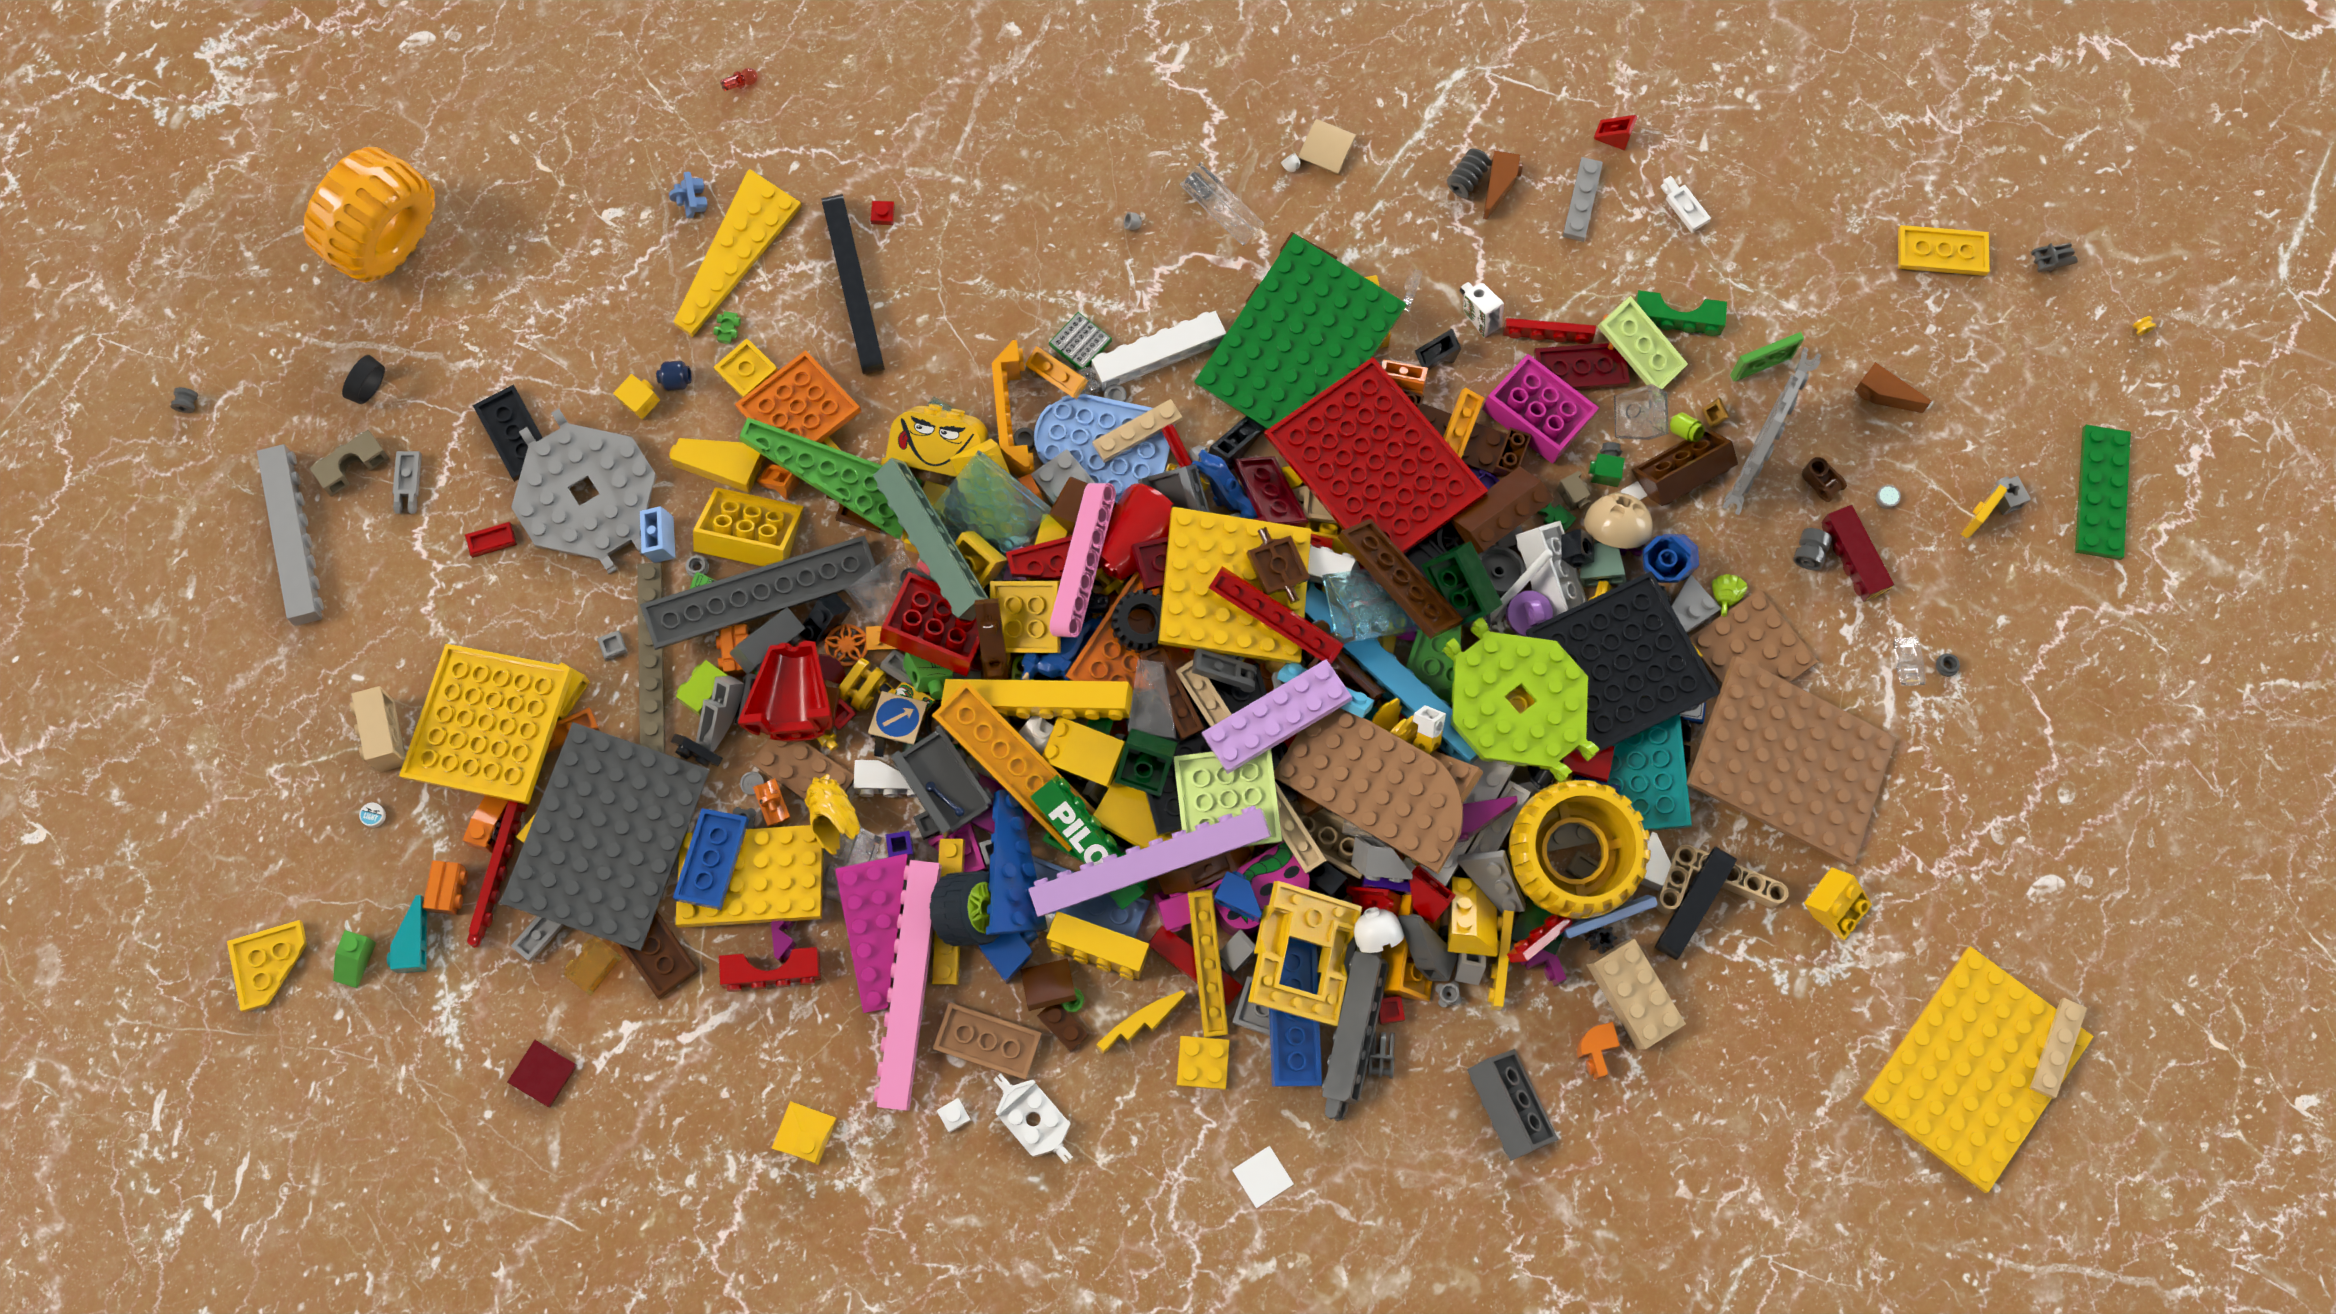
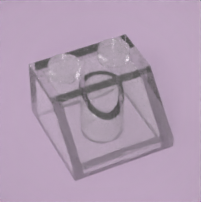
M1650 384L1614 395L1615 437L1618 439L1650 440L1669 434L1667 392Z

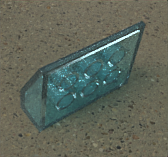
M1367 569L1322 575L1335 637L1341 643L1350 644L1401 636L1422 630L1400 605L1392 599L1389 593L1375 580Z

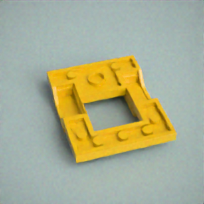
M1274 881L1269 905H1264L1254 954H1257L1258 957L1248 1002L1326 1025L1338 1026L1348 978L1344 960L1347 946L1354 937V926L1361 916L1362 906L1281 881ZM1289 937L1322 947L1317 970L1318 973H1321L1317 995L1279 984Z

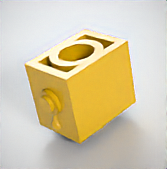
M630 374L613 393L623 405L641 420L660 401L652 391L654 387L645 379L640 381L633 374Z

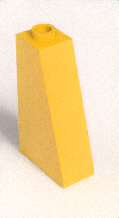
M679 438L677 444L671 447L669 453L674 467L746 493H750L766 458L743 442Z

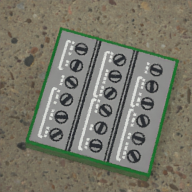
M1077 312L1049 342V346L1081 372H1084L1092 363V359L1102 353L1112 342V338L1081 313Z

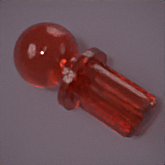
M748 67L743 69L741 73L736 71L733 76L722 79L720 84L724 91L736 87L742 89L745 87V84H754L758 79V75L753 68Z

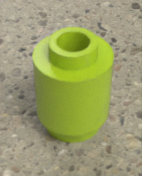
M1683 412L1673 416L1670 421L1671 432L1689 442H1698L1704 435L1705 427L1701 421Z

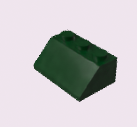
M1471 541L1457 546L1421 565L1429 582L1463 618L1460 625L1487 616L1503 605Z

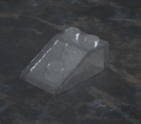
M901 547L845 589L873 626L886 619L900 590V573L906 568L917 569Z

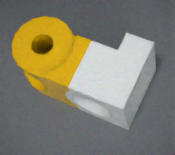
M1426 705L1415 712L1413 722L1418 724L1417 738L1413 741V746L1427 754L1437 749L1441 744L1446 713Z

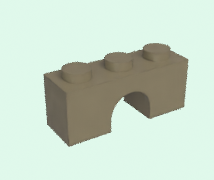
M367 430L357 434L347 444L337 447L327 457L317 460L309 469L330 496H333L350 485L345 475L346 469L350 464L361 462L371 471L390 458L372 433Z

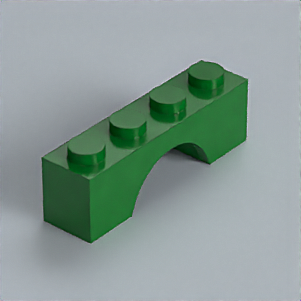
M1638 290L1634 299L1652 322L1662 330L1675 329L1682 330L1685 333L1698 332L1705 333L1707 336L1721 335L1726 326L1727 301L1705 299L1697 309L1690 312H1679L1673 310L1664 302L1661 293Z

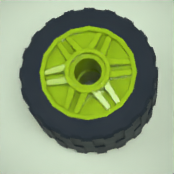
M989 872L949 873L941 877L934 886L929 907L930 919L937 936L944 943L950 944V946L987 945L994 942L1000 936V934L986 935V927L990 923L987 906L991 904V893L988 890Z

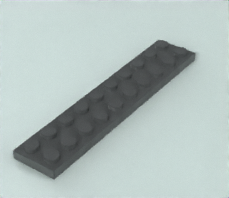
M864 535L640 604V608L654 649L658 650L782 611L786 607L792 608L835 593L880 580V576Z

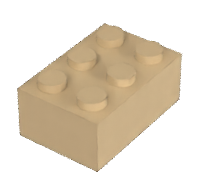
M380 686L352 693L353 702H350V708L353 716H356L357 724L354 725L357 737L361 739L362 746L359 747V753L362 760H365L370 767H373L379 773L402 767L406 755L394 699Z

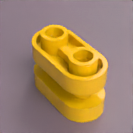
M864 658L857 661L838 687L840 689L839 698L843 701H846L849 697L853 698L851 706L858 711L867 710L874 700L873 695L887 682L885 678L886 673L879 668L871 672L869 670L871 663ZM863 678H865V683L862 685L859 691L856 690L860 682L863 680Z

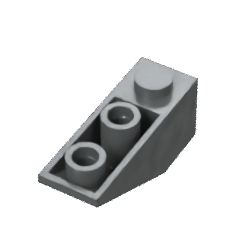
M1417 914L1399 916L1398 919L1416 968L1429 981H1449L1458 956L1454 952H1448V944L1437 935L1435 930L1430 928L1421 916Z

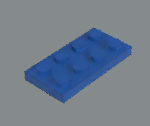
M701 808L673 895L675 901L717 910L722 909L749 823L748 817Z

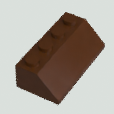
M1706 428L1703 437L1698 442L1684 440L1631 470L1648 497L1659 505L1664 506L1672 503L1676 498L1690 493L1696 487L1710 482L1714 477L1728 472L1732 467L1738 465L1732 441Z
M1519 466L1490 487L1487 495L1450 521L1465 543L1471 541L1477 554H1480L1551 503L1554 498L1541 480Z

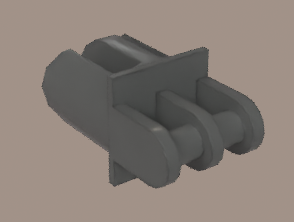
M2071 242L2055 246L2050 243L2048 246L2032 250L2031 255L2035 256L2034 263L2038 264L2039 267L2037 271L2039 273L2046 271L2051 273L2054 268L2076 264L2078 259L2076 256H2073L2075 252L2071 248Z
M1375 1031L1368 1060V1077H1371V1074L1378 1075L1379 1078H1382V1075L1393 1079L1395 1033L1390 1032L1388 1055H1385L1386 1032L1380 1033L1378 1054H1375ZM1372 1061H1379V1068L1372 1067ZM1383 1062H1390V1068H1383Z

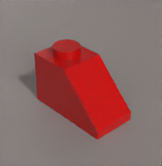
M1418 864L1411 872L1413 874L1412 879H1409L1413 907L1419 916L1433 924L1456 895Z

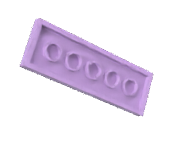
M1327 659L1203 731L1202 735L1226 773L1229 774L1352 701V696Z

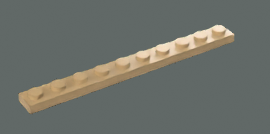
M1192 660L1175 672L1212 727L1232 714L1207 677L1192 673ZM1275 782L1282 838L1307 874L1327 860Z

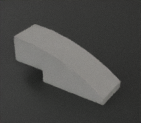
M732 676L715 677L712 698L704 699L696 743L712 752L715 751L736 715L745 683Z

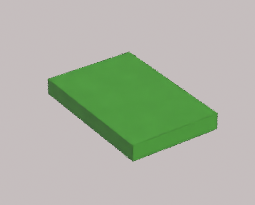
M1796 333L1740 356L1730 374L1733 382L1792 359L1804 341L1802 333Z

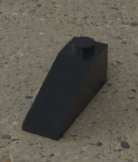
M1245 416L1213 443L1208 453L1222 458L1231 471L1234 459L1242 458L1262 434L1265 427Z

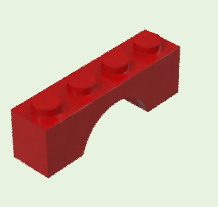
M817 947L792 949L788 960L782 966L769 971L754 968L750 965L744 954L720 955V986L723 989H727V992H738L742 990V987L761 990L765 989L766 985L776 984V987L779 988L789 987L791 983L800 982V985H813L815 981L821 980L820 951Z

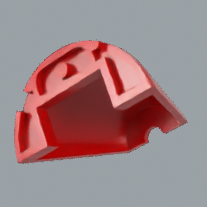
M1132 484L1126 488L1111 513L1097 569L1102 567L1108 576H1113L1119 580H1123L1137 572L1138 568L1131 546L1135 543L1169 536L1171 506L1173 503L1156 489L1144 484Z
M802 641L797 647H793L789 643L770 645L741 712L738 724L752 734L759 736L760 732L770 735V739L778 741H806L825 735V730H830L832 727L833 717L815 641Z

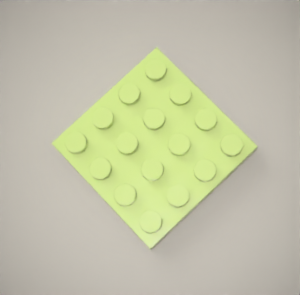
M1271 749L1229 774L1226 773L1213 752L1174 756L1182 830H1186V833L1196 830V825L1208 821L1210 825L1219 823V817L1231 813L1233 817L1242 815V809L1255 805L1256 809H1263L1272 837L1243 847L1282 842Z

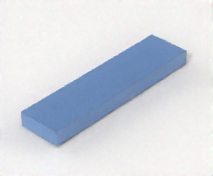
M1646 895L1624 903L1605 915L1572 922L1573 924L1564 929L1565 931L1561 935L1572 938L1651 909L1658 905L1656 898Z

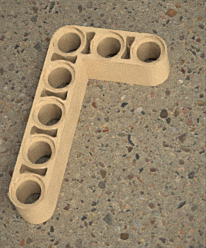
M1682 845L1673 853L1670 859L1671 867L1665 883L1656 896L1658 904L1656 908L1659 912L1670 914L1680 905L1690 877H1696L1702 867V862H1705L1710 853L1691 845ZM1679 853L1686 854L1689 857V862L1681 861ZM1737 864L1734 865L1730 872L1734 876V881L1726 879L1721 887L1770 908L1781 905L1788 898L1789 894L1788 888L1783 883ZM1671 875L1679 876L1681 884H1675L1671 879ZM1747 881H1753L1757 886V890H1751L1747 885ZM1770 890L1778 892L1779 900L1771 897ZM1663 896L1670 897L1673 900V906H1667L1663 902Z

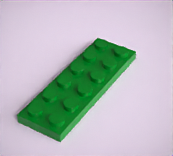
M2087 424L2082 428L2075 553L2117 560L2124 558L2130 431Z

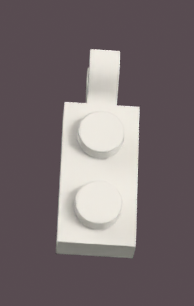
M1671 176L1663 180L1664 184L1660 187L1668 194L1666 201L1691 233L1710 221L1711 217L1686 185L1679 188Z

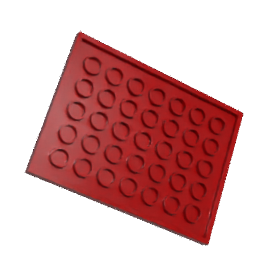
M1374 357L1264 433V436L1343 530L1372 519L1403 554L1488 494V489Z

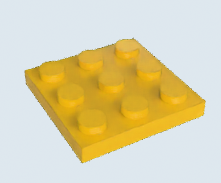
M990 581V599L999 598L1006 652L1061 653V637L1053 636L1049 627L1060 581Z

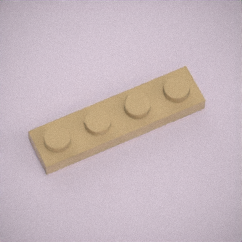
M1170 399L1092 441V445L1105 463L1162 432V428L1165 426L1179 423L1182 421V415Z
M2066 998L2060 999L2029 1089L2052 1099L2057 1097L2087 1010L2086 1007Z

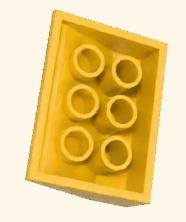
M715 487L693 530V551L759 566H766L789 559L804 506Z
M1115 779L1113 780L1094 813V816L1100 821L1101 827L1133 845L1140 846L1141 849L1149 847L1148 842L1163 838V841H1167L1173 838V833L1157 837L1144 791L1115 783Z

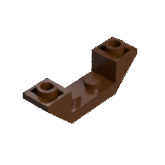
M1249 846L1240 847L1159 875L1157 879L1164 895L1194 891L1224 877L1227 871L1230 873L1237 871L1252 853Z

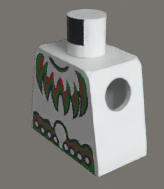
M1469 282L1462 285L1459 292L1464 296V313L1480 334L1485 338L1500 329L1503 322V301L1484 283H1480L1475 287Z

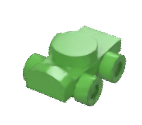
M724 311L723 315H717V323H721V326H715L713 334L718 336V342L731 344L732 338H737L738 330L735 329V326H740L741 318L738 317L737 313Z

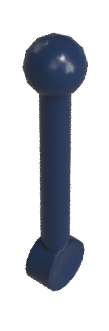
M934 782L926 784L927 791L934 792L955 810L957 816L961 817L964 815V809L957 807L937 790Z

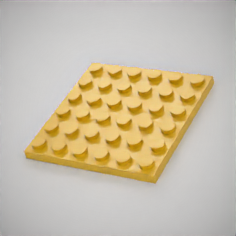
M1172 507L1158 644L1196 650L1200 648L1209 652L1300 664L1301 647L1209 589V586L1223 566L1263 592L1246 553L1248 550L1257 548L1263 543L1257 531L1264 527H1267L1271 539L1292 537L1308 572L1311 529ZM1307 581L1294 587L1300 600L1293 604H1290L1285 591L1268 595L1304 618Z
M445 644L399 776L407 780L529 805L574 670L568 666Z

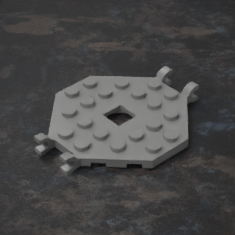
M1806 347L1803 348L1800 361L1794 370L1796 371L1795 375L1790 376L1784 391L1777 398L1757 436L1752 452L1749 453L1741 475L1738 476L1732 490L1727 493L1724 499L1725 502L1722 507L1727 509L1730 503H1735L1737 505L1735 514L1740 515L1743 507V493L1748 494L1754 478L1759 476L1763 468L1764 460L1768 461L1775 445L1772 443L1773 440H1779L1785 429L1786 423H1783L1787 414L1791 415L1796 406L1798 389L1803 390L1808 380L1809 374L1807 371H1813L1821 362V354L1819 353L1815 355L1814 359H1808V348Z
M557 409L551 413L560 427L555 432L536 442L527 427L519 431L528 445V450L511 508L537 548H547L559 551L560 553L580 555L601 561L608 574H611L617 569L609 556L631 542L634 543L639 553L643 555L641 553L640 511L649 508L650 496L657 476L632 437L569 424L560 409ZM590 478L599 494L579 506L570 492V488L580 481Z

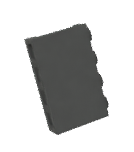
M1196 463L1138 480L1139 484L1150 486L1165 495L1173 503L1171 508L1178 507L1209 512Z
M939 725L935 727V732L902 753L898 750L891 755V758L945 839L993 808L991 800L994 797L987 787H981L978 782L981 778L974 767L969 769L965 761L968 759L962 749L958 748L956 750L952 744L955 741L954 738L946 730L943 731ZM934 782L937 790L957 807L964 809V815L961 817L957 816L955 810L934 792L927 791L926 784Z

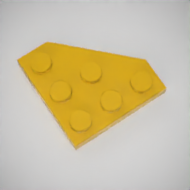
M294 921L227 941L240 1011L248 1012L269 1005L307 946L302 921Z

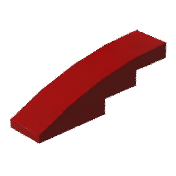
M1161 925L1148 942L1149 947L1197 984L1194 948ZM1221 969L1225 1005L1229 1006L1243 986Z

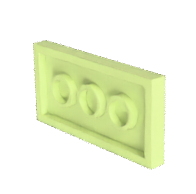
M1631 296L1626 298L1597 326L1654 394L1659 393L1688 365Z

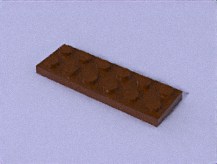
M1372 519L1340 532L1337 538L1430 639L1459 626L1463 621L1459 613Z

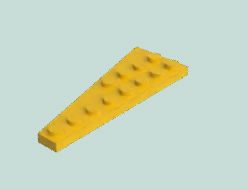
M749 169L673 321L675 326L693 337L802 207L801 202Z

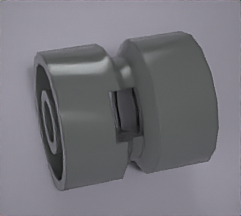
M1804 529L1799 540L1801 547L1796 549L1793 561L1798 566L1808 570H1821L1826 559L1825 553L1829 550L1832 537L1820 529Z

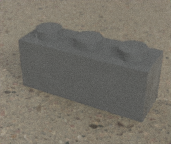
M786 607L737 644L730 652V655L746 673H751L754 670L758 673L770 645H779L780 643L795 645L802 638L800 634L805 627L790 609Z

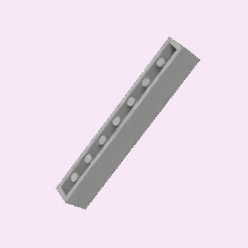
M285 444L258 450L257 456L286 617L294 626L321 620V611L324 610V605L317 592L320 589V583L317 576H314L313 568H316V562L309 549L312 547L310 535L306 532L308 519L302 511V506L305 503L303 495L298 489L301 481L298 472H295L294 465L297 464L295 453L290 451Z

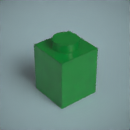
M1598 453L1595 460H1591L1589 464L1588 474H1592L1591 482L1618 487L1622 479L1625 458Z

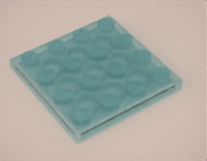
M980 450L975 453L933 505L934 510L954 542H956L962 532L975 531L1005 558H1007L1006 552L1019 549L1051 510L1049 505Z

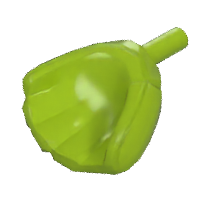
M1724 574L1712 581L1713 594L1718 604L1722 606L1721 616L1723 617L1727 616L1728 606L1739 603L1747 591V583L1739 576Z

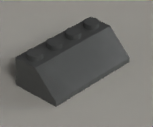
M1515 1049L1487 1058L1467 1069L1471 1082L1481 1098V1103L1486 1109L1492 1121V1126L1497 1132L1510 1161L1559 1140Z

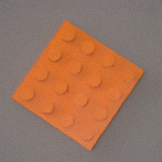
M806 350L735 403L737 410L746 419L749 417L818 443L823 442L862 412L860 406Z

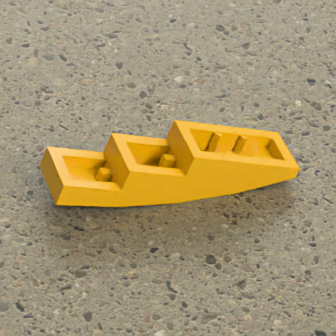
M1181 990L1138 1010L1096 1044L1097 1048L1105 1054L1120 1037L1129 1043L1144 1026L1153 1032L1186 998V993Z

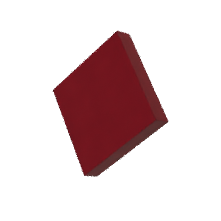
M534 1040L507 1083L550 1108L576 1069L577 1064Z

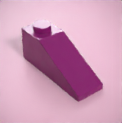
M1517 796L1462 804L1463 826L1458 843L1468 841L1469 837H1473L1516 807Z

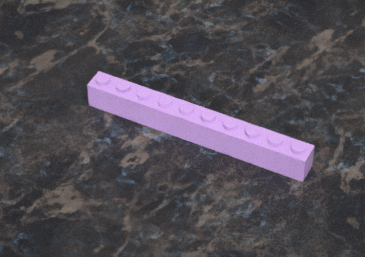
M1255 805L1241 810L1242 815L1233 817L1231 813L1219 817V823L1210 825L1209 821L1196 825V830L1186 833V830H1181L1173 833V838L1163 841V838L1148 842L1149 847L1140 849V846L1125 850L1126 855L1117 857L1116 854H1112L1102 858L1103 863L1098 865L1089 862L1079 866L1080 871L1071 873V870L1056 874L1057 879L1048 881V878L1033 882L1034 887L1029 888L1037 917L1272 837L1263 809H1256Z

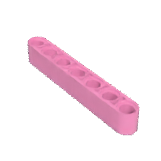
M1089 483L1084 490L1050 620V632L1055 637L1075 638L1081 632L1116 497L1115 488L1111 483Z

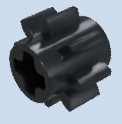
M1604 926L1597 928V930L1589 931V937L1585 938V941H1589L1591 945L1589 950L1598 948L1599 954H1604L1606 951L1605 947L1609 950L1614 948L1612 943L1617 937L1613 936L1611 932L1613 927L1604 929Z

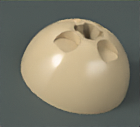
M1612 493L1599 498L1588 509L1584 519L1586 531L1597 541L1611 547L1636 548L1646 544L1652 536L1653 522L1649 510L1639 499L1629 494Z

